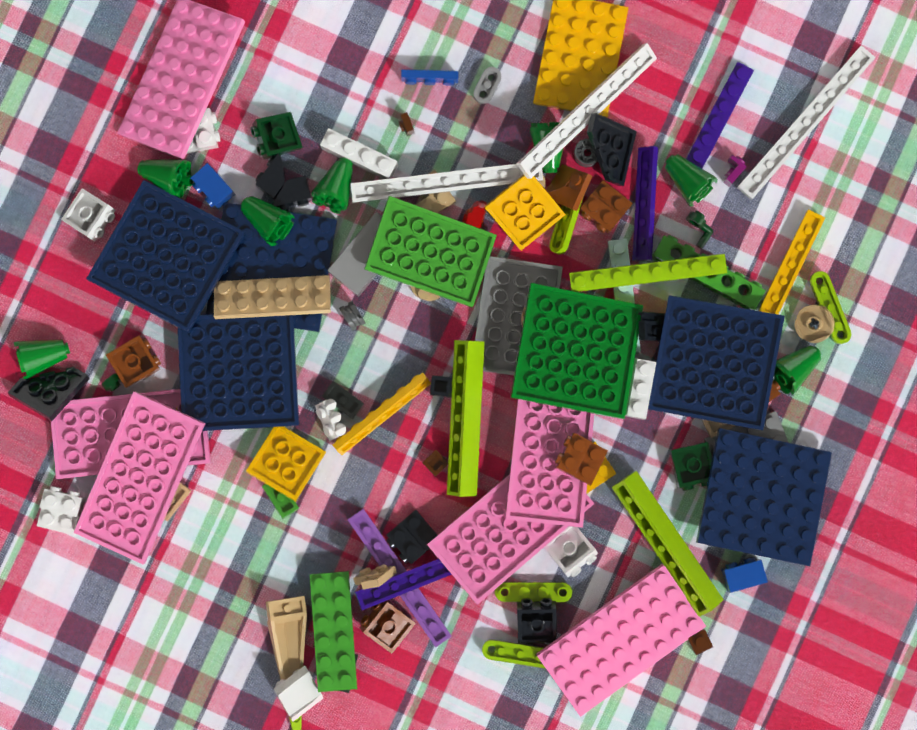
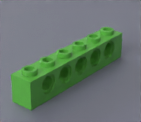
M664 235L654 251L652 259L656 261L674 260L675 258L671 256V250L673 249L679 251L680 257L678 259L706 256V254L702 253L700 255L694 252L695 249L687 244L683 246L678 243L677 238L671 235ZM726 266L727 273L717 274L712 277L689 278L744 309L755 310L766 291L760 283L756 281L750 282L745 279L746 276L743 274L729 271L728 266ZM722 277L729 278V286H724L722 284ZM739 286H744L747 289L746 295L739 293Z

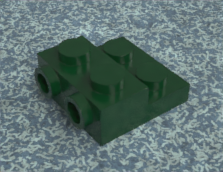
M291 112L256 119L253 122L251 134L253 138H257V152L259 156H263L264 160L273 156L276 157L277 154L281 156L283 153L302 149Z
M708 442L670 450L677 488H682L683 491L694 489V485L700 483L702 487L707 486L712 462Z

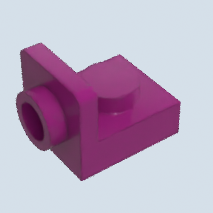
M731 155L727 160L733 166L724 175L727 178L723 183L728 187L733 184L747 167L744 165V160L739 156Z

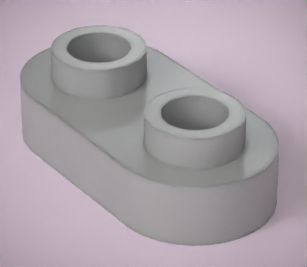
M489 67L484 70L474 89V99L478 103L486 104L491 101L501 81V73L497 68ZM493 75L495 80L490 81L488 77ZM485 92L487 96L482 98L479 94Z

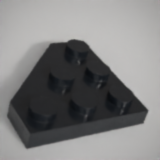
M591 113L587 134L605 181L617 186H624L637 131L597 113Z
M75 367L66 368V371L55 373V371L47 372L31 379L20 378L8 391V394L11 398L48 420L53 421L87 383L89 377Z

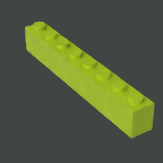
M722 253L570 272L569 275L571 291L579 292L727 273L725 254Z
M454 340L447 495L458 497L477 496L484 362L483 341Z
M635 471L616 483L612 489L678 584L697 615L702 616L712 611L724 599L641 476Z

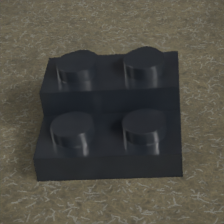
M415 510L387 534L388 539L386 541L393 549L395 547L398 548L401 552L399 557L405 564L408 562L413 564L430 549L427 544L437 536V533L420 513Z
M525 598L521 602H517L518 643H552L557 639L556 601H552L550 598H543L540 601H532L529 598Z

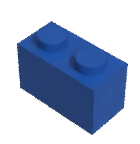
M208 163L191 177L194 181L192 186L198 193L203 191L207 196L205 201L211 207L215 205L220 209L224 202H228L236 195Z
M755 556L744 559V563L737 564V562L725 564L726 568L721 569L727 591L730 593L768 583L762 560L756 559Z

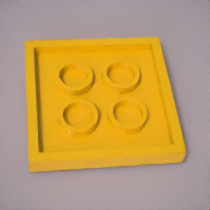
M524 174L485 205V209L520 250H523L566 215L535 176L527 179Z
M273 427L247 468L246 473L296 502L325 456L326 451L285 427Z

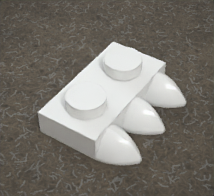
M328 399L315 405L316 414L322 422L323 431L328 440L331 441L344 435L346 426L339 423L341 414L338 411H334L336 401Z

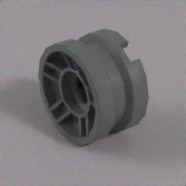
M590 139L579 141L573 153L576 163L585 168L594 166L598 160ZM586 149L591 152L590 156L584 155Z
M350 301L347 306L339 308L352 331L357 329V326L366 324L353 301Z

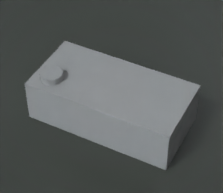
M377 211L328 269V272L358 297L377 276L375 273L364 270L382 217Z

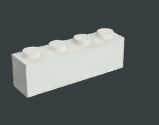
M328 128L320 144L322 150L338 158H346L353 165L382 179H391L398 166L396 160Z

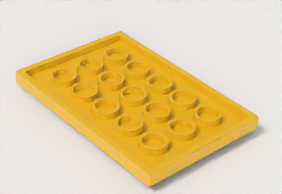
M553 0L533 104L572 111L617 69L629 7L594 0ZM610 104L599 115L607 118Z

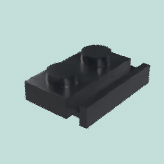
M638 312V315H641V321H638L639 340L660 342L665 313Z

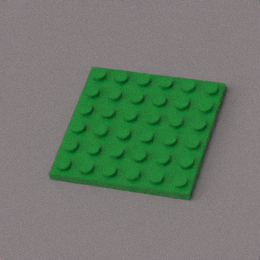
M531 283L510 398L625 419L639 335L638 321H641V315H638V312H642L643 305Z

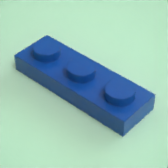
M401 70V80L408 85L424 82L425 85L443 83L446 86H453L454 83H458V71Z

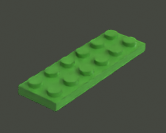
M349 571L310 574L318 692L357 689Z

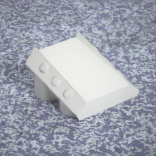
M306 666L294 671L286 680L281 679L278 681L274 688L276 696L292 722L323 699Z

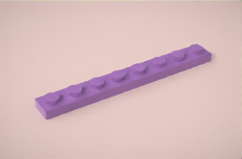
M362 509L348 519L379 566H395L397 573L394 576L407 572L365 509ZM419 588L400 595L435 647L452 637Z

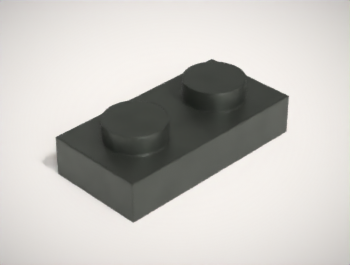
M334 381L322 395L326 400H335L336 407L352 419H354L364 403Z

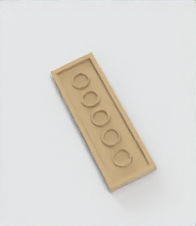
M330 275L218 281L214 288L215 319L331 313Z

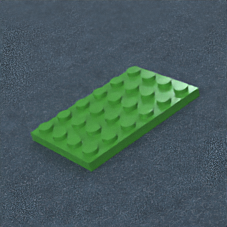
M388 196L364 270L472 308L497 235Z

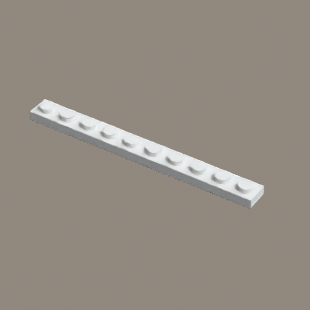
M648 43L642 44L516 163L527 179H531L589 124L591 113L599 114L657 59Z
M860 46L737 188L752 200L876 57L863 46Z
M517 164L350 184L353 203L388 199V196L398 198L509 185L519 179L523 172ZM542 169L534 175L538 181H543Z

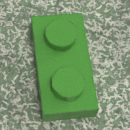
M267 484L262 486L282 519L299 509L296 502Z

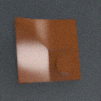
M562 164L555 178L546 188V191L556 203L577 211L592 175Z

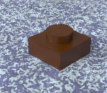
M408 113L401 114V121H398L401 131H406L407 136L415 134Z
M437 450L422 462L435 477L448 465V461Z
M705 629L688 638L695 655L713 648Z

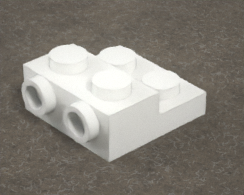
M206 108L186 154L219 148L218 142H221L218 130L215 131L214 125L217 123L215 112H212L210 108Z
M82 188L61 220L95 242L96 239L103 236L106 224L114 220V212L116 210Z
M50 486V489H44L39 507L41 511L37 526L76 535L74 530L81 516L85 497H81L80 493L75 491L61 492L62 488Z
M568 526L544 547L567 577L578 575L582 570L581 567L586 563L587 565L593 563L597 559L596 555L598 554L579 528Z

